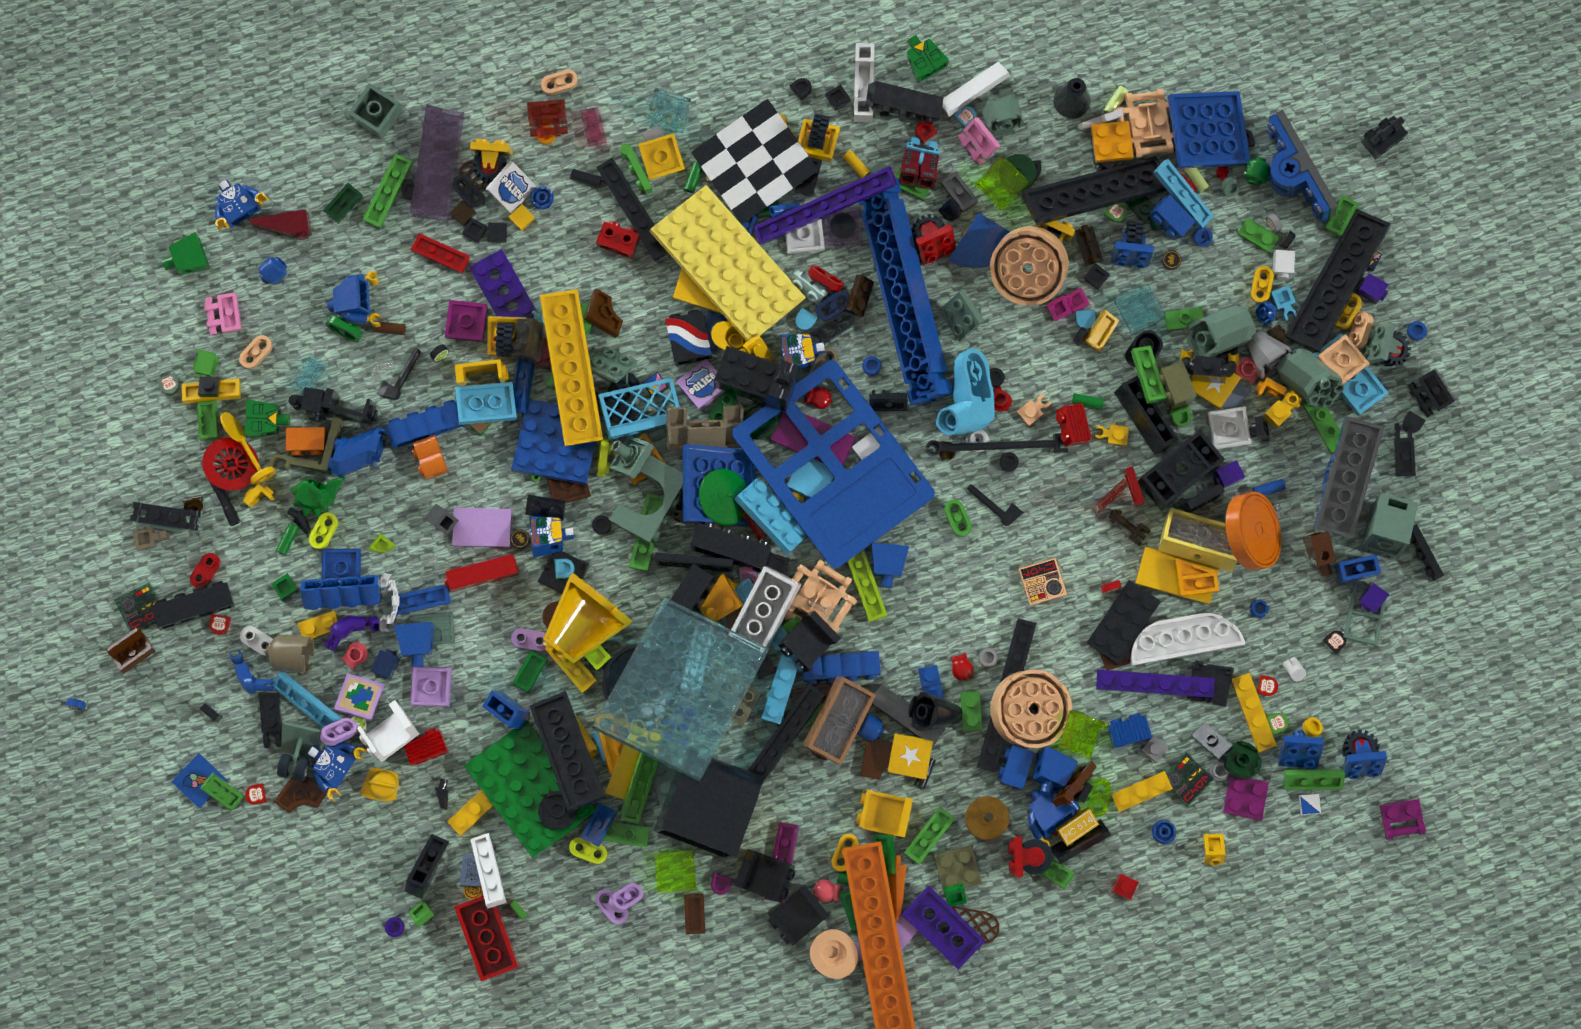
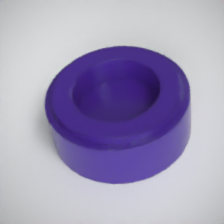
M392 917L385 923V931L391 937H398L405 930V924L400 918Z

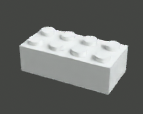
M764 566L728 636L762 654L766 653L802 584L768 566Z

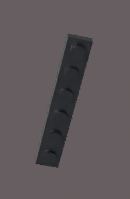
M613 157L597 166L598 172L633 228L638 231L640 239L653 260L656 262L669 254L649 232L655 224Z
M812 684L807 686L748 769V771L762 776V785L826 697V694Z

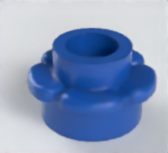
M1261 599L1250 604V613L1253 617L1263 618L1269 611L1268 605Z

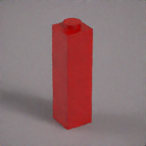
M510 554L445 571L447 577H444V583L446 588H450L451 592L517 576L519 572L515 556Z

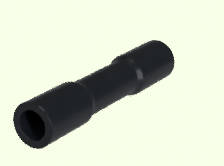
M209 481L221 503L229 525L234 526L240 523V518L234 506H232L226 491L216 487Z

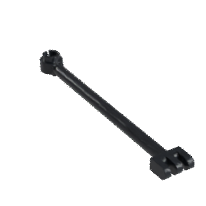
M1061 433L1053 434V440L943 444L936 440H931L926 444L925 452L929 456H936L939 452L1054 448V454L1068 453V448L1060 447L1064 446L1065 443L1060 441ZM933 446L935 448V452H931L929 450V447Z

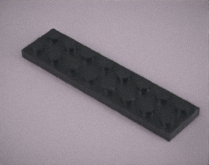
M1154 156L1025 190L1021 196L1038 226L1164 192L1167 189L1153 173L1160 165L1157 157Z
M1359 209L1355 210L1345 231L1338 240L1288 329L1286 339L1320 353L1389 231L1391 223Z

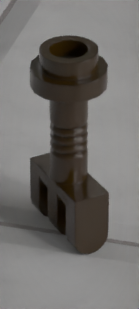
M1114 509L1108 517L1111 519L1110 522L1114 524L1117 521L1132 533L1128 539L1140 546L1142 542L1136 537L1138 536L1144 540L1146 536L1141 531L1143 530L1149 534L1151 530L1142 523H1139L1137 527L1121 516L1122 511L1120 509Z

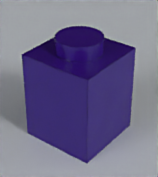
M1368 273L1356 293L1377 304L1379 300L1383 301L1388 294L1386 288L1389 284Z
M1237 460L1216 469L1214 472L1215 476H1213L1215 484H1221L1223 489L1245 478Z
M1371 582L1358 599L1361 602L1360 607L1368 613L1371 610L1376 613L1390 594L1374 582Z

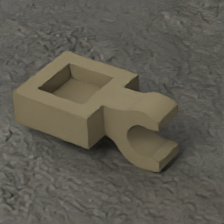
M151 527L133 531L137 551L157 547L156 541L170 539L169 532H166V530L154 532V528Z

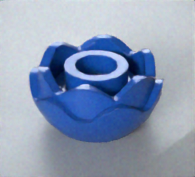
M541 186L532 191L530 201L537 209L544 210L553 204L554 194L547 187Z
M1268 301L1259 303L1255 310L1258 321L1264 325L1273 322L1277 314L1275 306Z
M1159 820L1152 827V836L1160 844H1169L1176 837L1175 826L1167 820Z

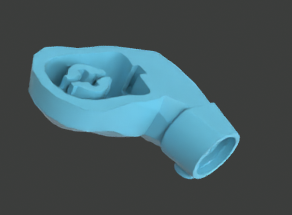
M970 348L959 353L955 360L953 401L955 404L941 409L936 420L937 428L945 435H964L986 428L995 418L994 393L990 379L989 364L985 355L978 349Z

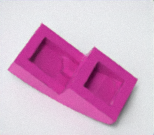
M1079 288L1046 305L1054 321H1058L1091 304L1084 290Z

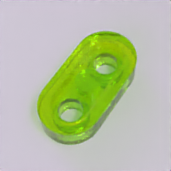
M1097 778L1091 784L1093 788L1089 794L1088 808H1090L1095 817L1103 816L1108 810L1111 784L1105 778ZM1099 784H1102L1104 786V790L1102 792L1097 790V786ZM1096 803L1101 805V809L1099 811H1096L1094 809V805Z

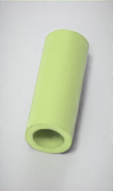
M1119 86L1103 109V112L1107 114L1113 112V109L1118 108L1124 100L1125 94L1129 93V91L1123 86Z
M1183 168L1200 193L1210 187L1197 168Z

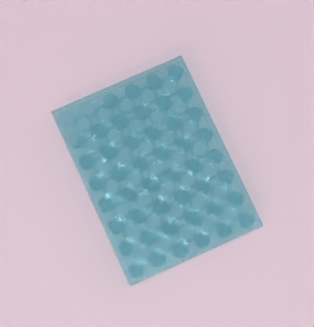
M664 597L593 724V729L700 782L760 669L769 648Z

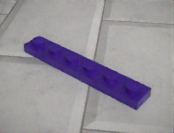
M1097 670L1096 690L1214 698L1215 678Z

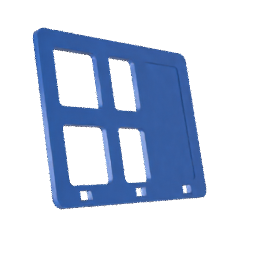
M834 360L827 361L796 383L785 413L807 441L808 445L779 467H772L750 438V434L780 412L785 411L766 405L733 429L732 436L832 568L841 567L932 500L935 495L933 487L917 469V466L885 427L843 369ZM842 378L849 386L845 390L838 383ZM830 379L851 406L853 413L826 433L820 435L796 405V401L824 380ZM860 424H864L880 444V447L847 470L831 451L830 446ZM877 425L884 432L881 436L873 429ZM818 457L833 475L834 481L804 503H800L787 487L784 480L813 458ZM912 472L920 479L916 484L909 476Z

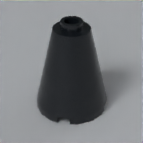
M1073 78L1056 90L1053 102L1055 109L1060 115L1075 119L1088 111L1091 97L1085 82L1080 78Z
M921 692L918 696H914L909 705L908 714L913 721L911 725L918 731H929L958 724L962 719V709L960 706L927 692Z

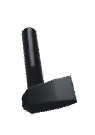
M415 348L395 385L392 386L383 381L377 394L392 400L399 399L401 396L400 390L421 354L419 349Z
M970 484L967 487V490L1001 518V523L1005 526L1011 525L1024 513L1013 503L1004 512L974 485Z

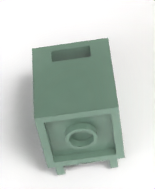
M1381 492L1370 508L1362 543L1363 551L1368 552V550L1389 555L1390 559L1399 558L1410 544L1418 503L1413 502L1409 498H1399L1391 493Z

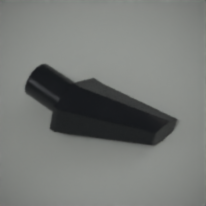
M290 508L287 514L293 517V522L308 535L311 528L306 517L303 516L302 510L296 511Z
M441 778L439 786L435 787L440 808L447 810L449 791L446 790L448 780Z

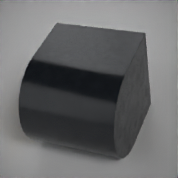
M687 748L673 777L654 831L726 859L737 857L760 793L762 776Z

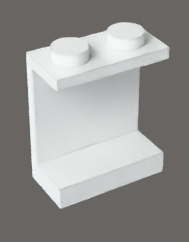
M395 700L389 704L394 714L371 731L366 733L361 726L357 728L361 734L359 739L365 746L367 744L369 746L367 748L369 754L373 758L377 757L381 762L419 735V732L405 711Z

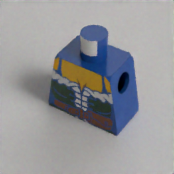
M809 334L780 335L783 360L799 365V370L815 364L814 355L825 353L824 343L812 344L811 335Z
M529 517L533 558L563 551V540L574 539L573 528L562 529L560 518Z

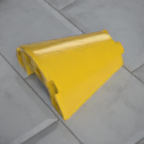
M572 572L543 638L545 642L543 644L551 651L554 648L559 651L560 654L558 656L566 663L568 661L575 663L630 625L632 620Z

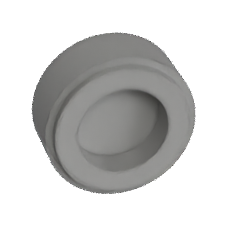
M991 648L983 649L978 655L980 665L985 668L993 667L997 663V653Z

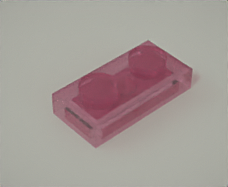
M594 107L581 110L580 113L588 146L593 147L606 144L607 141L599 108Z

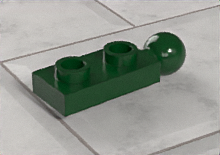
M1147 196L1125 202L1144 224L1149 220L1150 226L1154 231L1162 230V226L1156 225L1148 215L1155 205Z

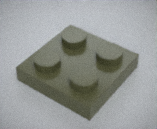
M972 845L934 855L943 892L945 887L963 883L964 888L982 884Z

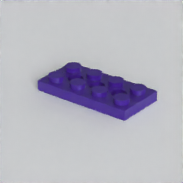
M502 249L469 266L496 316L520 317L529 320L538 315L535 306ZM492 270L500 272V276L497 279L489 277ZM501 286L509 288V292L506 295L498 293ZM510 302L518 304V308L515 311L507 309Z
M927 886L902 913L958 970L985 942L930 886ZM926 908H932L935 912L934 917L930 920L926 919L923 915ZM940 922H946L949 925V930L946 933L938 931ZM961 936L963 938L962 946H953V937Z

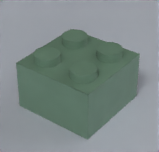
M369 83L348 112V115L353 122L378 138L383 139L403 111L400 102Z

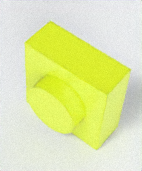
M601 645L584 656L597 671L611 659V656Z

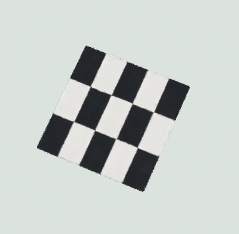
M769 99L761 102L691 152L741 224L818 171Z

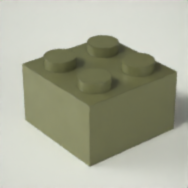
M1183 361L1162 368L1159 371L1160 375L1158 377L1164 386L1167 396L1166 400L1163 401L1165 407L1173 410L1186 404H1192L1197 395Z

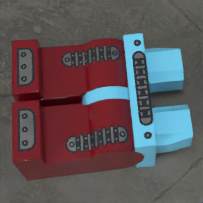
M911 137L903 153L898 181L899 183L914 186L918 176L917 187L933 190L937 180L940 149H937V142L927 141L926 146L919 145V138ZM903 175L913 176V178L906 179ZM922 179L931 180V182L925 183Z

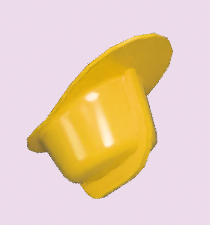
M721 321L714 325L711 336L715 345L723 350L726 349V346L746 352L743 347L746 340L730 322Z
M370 768L359 793L369 799L384 802L393 801L397 798L399 788L398 774L389 770Z

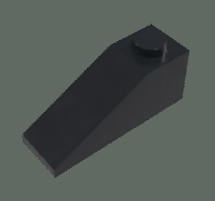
M434 834L430 835L406 880L404 892L423 899L449 841Z

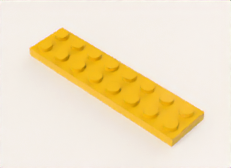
M578 289L540 295V302L564 445L572 446L603 441Z

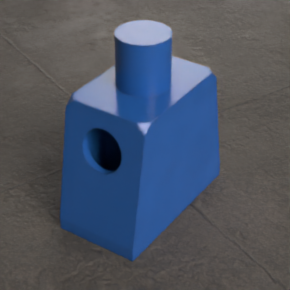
M872 543L874 576L882 577V588H892L893 578H901L909 546Z
M423 622L394 625L401 655L403 657H411L412 667H423V655L432 654L434 623Z
M1048 746L1039 749L1033 779L1042 784L1040 793L1050 797L1053 790L1058 791L1064 788L1078 761Z

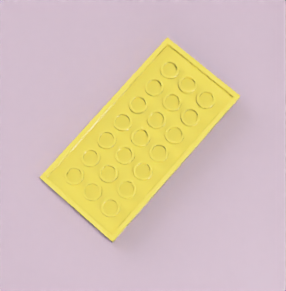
M707 185L649 231L746 342L756 334L759 336L764 334L806 298Z

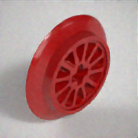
M231 437L214 441L203 455L202 467L205 476L213 485L224 490H239L248 486L251 483V477L258 472L241 442H237ZM247 443V445L249 446L250 450L252 451L253 455L259 463L258 456L255 450L249 443ZM228 450H233L232 456L229 455ZM225 451L227 457H225L221 452ZM236 451L240 453L237 457H234ZM242 456L245 458V460L238 461ZM233 461L235 467L227 468L226 462L230 463ZM214 462L219 463V464H222V465L214 466ZM218 469H223V470H221L219 473H217V472L215 471V470H218ZM224 472H227L225 478L221 477ZM234 472L240 477L236 479ZM229 473H231L233 480L227 479Z

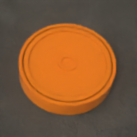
M1259 492L1236 495L1228 505L1225 522L1231 551L1236 560L1248 570L1269 568L1276 563L1281 551V529L1277 514L1270 501Z

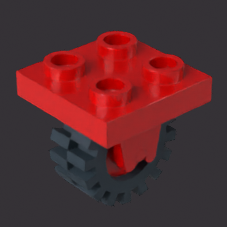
M928 214L927 218L922 215L921 220L917 218L916 223L913 222L911 231L914 243L917 246L919 260L923 266L933 263L943 256L952 254L956 249L952 226L950 224L945 226L944 221L942 222L940 217L937 218V215H934L933 218L931 214Z

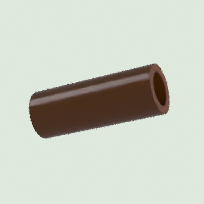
M375 321L381 324L380 327H374V332L405 335L406 324Z

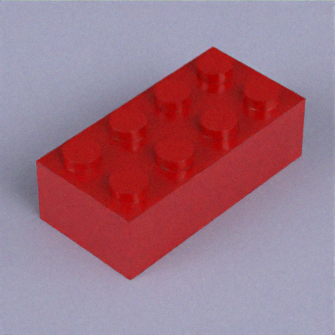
M484 895L454 906L481 982L520 968L499 906L487 908Z

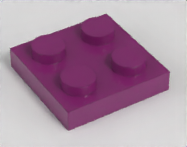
M449 300L445 338L483 342L488 305Z
M1230 775L1223 813L1262 821L1269 782L1256 779L1240 780Z

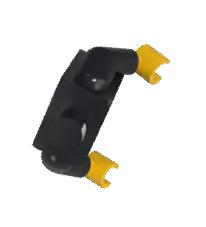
M1181 349L1180 360L1183 361L1187 373L1190 374L1189 378L1191 381L1225 384L1226 378L1231 377L1236 365H1239V353L1237 355L1228 353V363L1226 364L1222 358L1194 356L1191 361L1193 350L1184 351V349Z

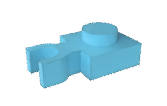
M1287 285L1272 291L1270 294L1277 310L1283 309L1284 320H1289L1287 317L1289 311L1292 312L1293 317H1296L1297 313L1291 307V304L1296 302L1290 286Z

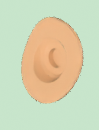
M837 929L825 930L815 937L810 946L809 954L813 966L828 978H844L854 971L858 963L857 947L854 941L843 931Z

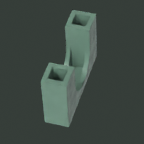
M650 455L643 464L639 474L657 483L663 489L664 502L662 506L652 514L641 515L618 504L609 519L611 524L649 545L653 541L656 542L661 534L659 529L669 521L670 515L668 514L672 508L675 509L680 501L678 497L681 491L683 492V473Z

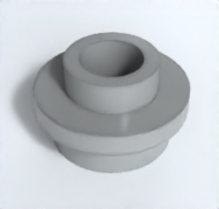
M1215 762L1210 767V775L1214 780L1223 781L1228 778L1229 773L1225 769L1223 762ZM1217 768L1223 770L1222 775L1216 773Z

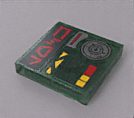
M150 582L115 599L129 631L135 628L142 630L156 623L151 606L155 605V602L159 599Z
M1187 752L1166 772L1173 788L1170 791L1186 807L1214 780Z

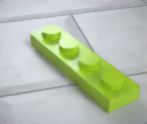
M862 550L847 562L870 623L888 615L865 551Z

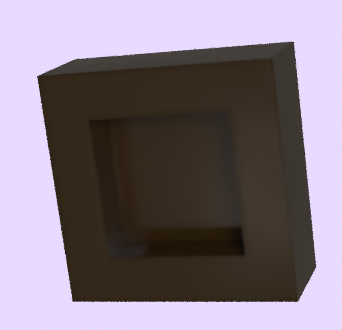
M463 200L450 212V215L463 227L477 214Z

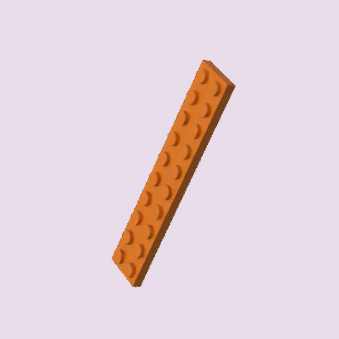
M881 841L842 848L875 1029H915Z

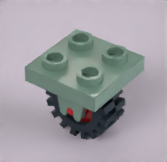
M1387 322L1372 326L1367 344L1361 351L1370 364L1379 362L1381 365L1385 364L1384 366L1392 367L1403 364V362L1408 360L1406 357H1410L1411 353H1408V351L1411 350V347L1407 346L1410 344V341H1405L1407 336H1402L1403 333L1394 331L1396 324Z

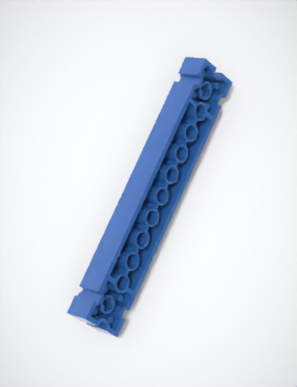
M895 178L897 186L860 201L859 205L864 206V211L861 213L904 382L909 384L910 390L907 391L910 406H924L935 402L936 399L953 394L950 379H945L944 374L947 372L904 200L899 199L898 196L901 193L898 178Z

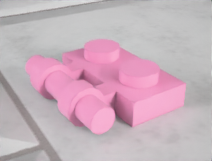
M978 117L974 118L964 128L963 131L966 135L963 132L958 135L963 148H967L972 155L971 158L977 161L980 166L986 162L985 159L990 158L1000 147V144Z
M236 292L217 295L218 303H213L212 297L205 298L206 305H204V310L207 312L208 321L206 324L210 336L217 335L218 327H221L223 334L242 331ZM219 310L220 319L215 320L214 311Z

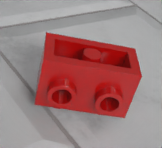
M604 221L596 244L597 247L633 259L640 241V235L635 229L629 227L624 229L616 222L610 221L608 223Z

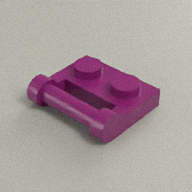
M1419 799L1379 805L1386 840L1416 833L1419 835L1426 834ZM1416 820V826L1391 829V823Z

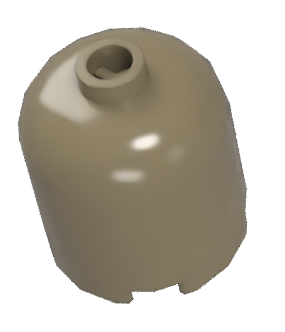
M278 635L272 640L270 646H267L266 657H269L270 665L275 670L308 675L312 668V664H309V658L314 656V640L310 636Z

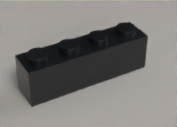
M875 81L868 84L865 106L871 107L872 111H887L892 116L904 115L909 120L920 119L923 123L933 124V122L941 119L944 97Z
M1138 376L1122 383L1114 392L1155 456L1169 449L1179 440L1155 402L1147 404Z
M218 581L213 583L212 587L206 589L199 587L194 589L193 593L187 595L180 593L175 595L174 599L168 601L166 599L158 600L151 607L157 627L161 631L233 608L235 604L228 583Z

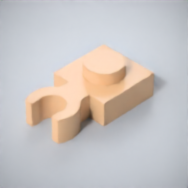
M1041 394L1036 403L1031 399L1016 412L1028 427L1044 414L1041 409L1050 407L1051 401L1047 404L1041 402L1045 394Z

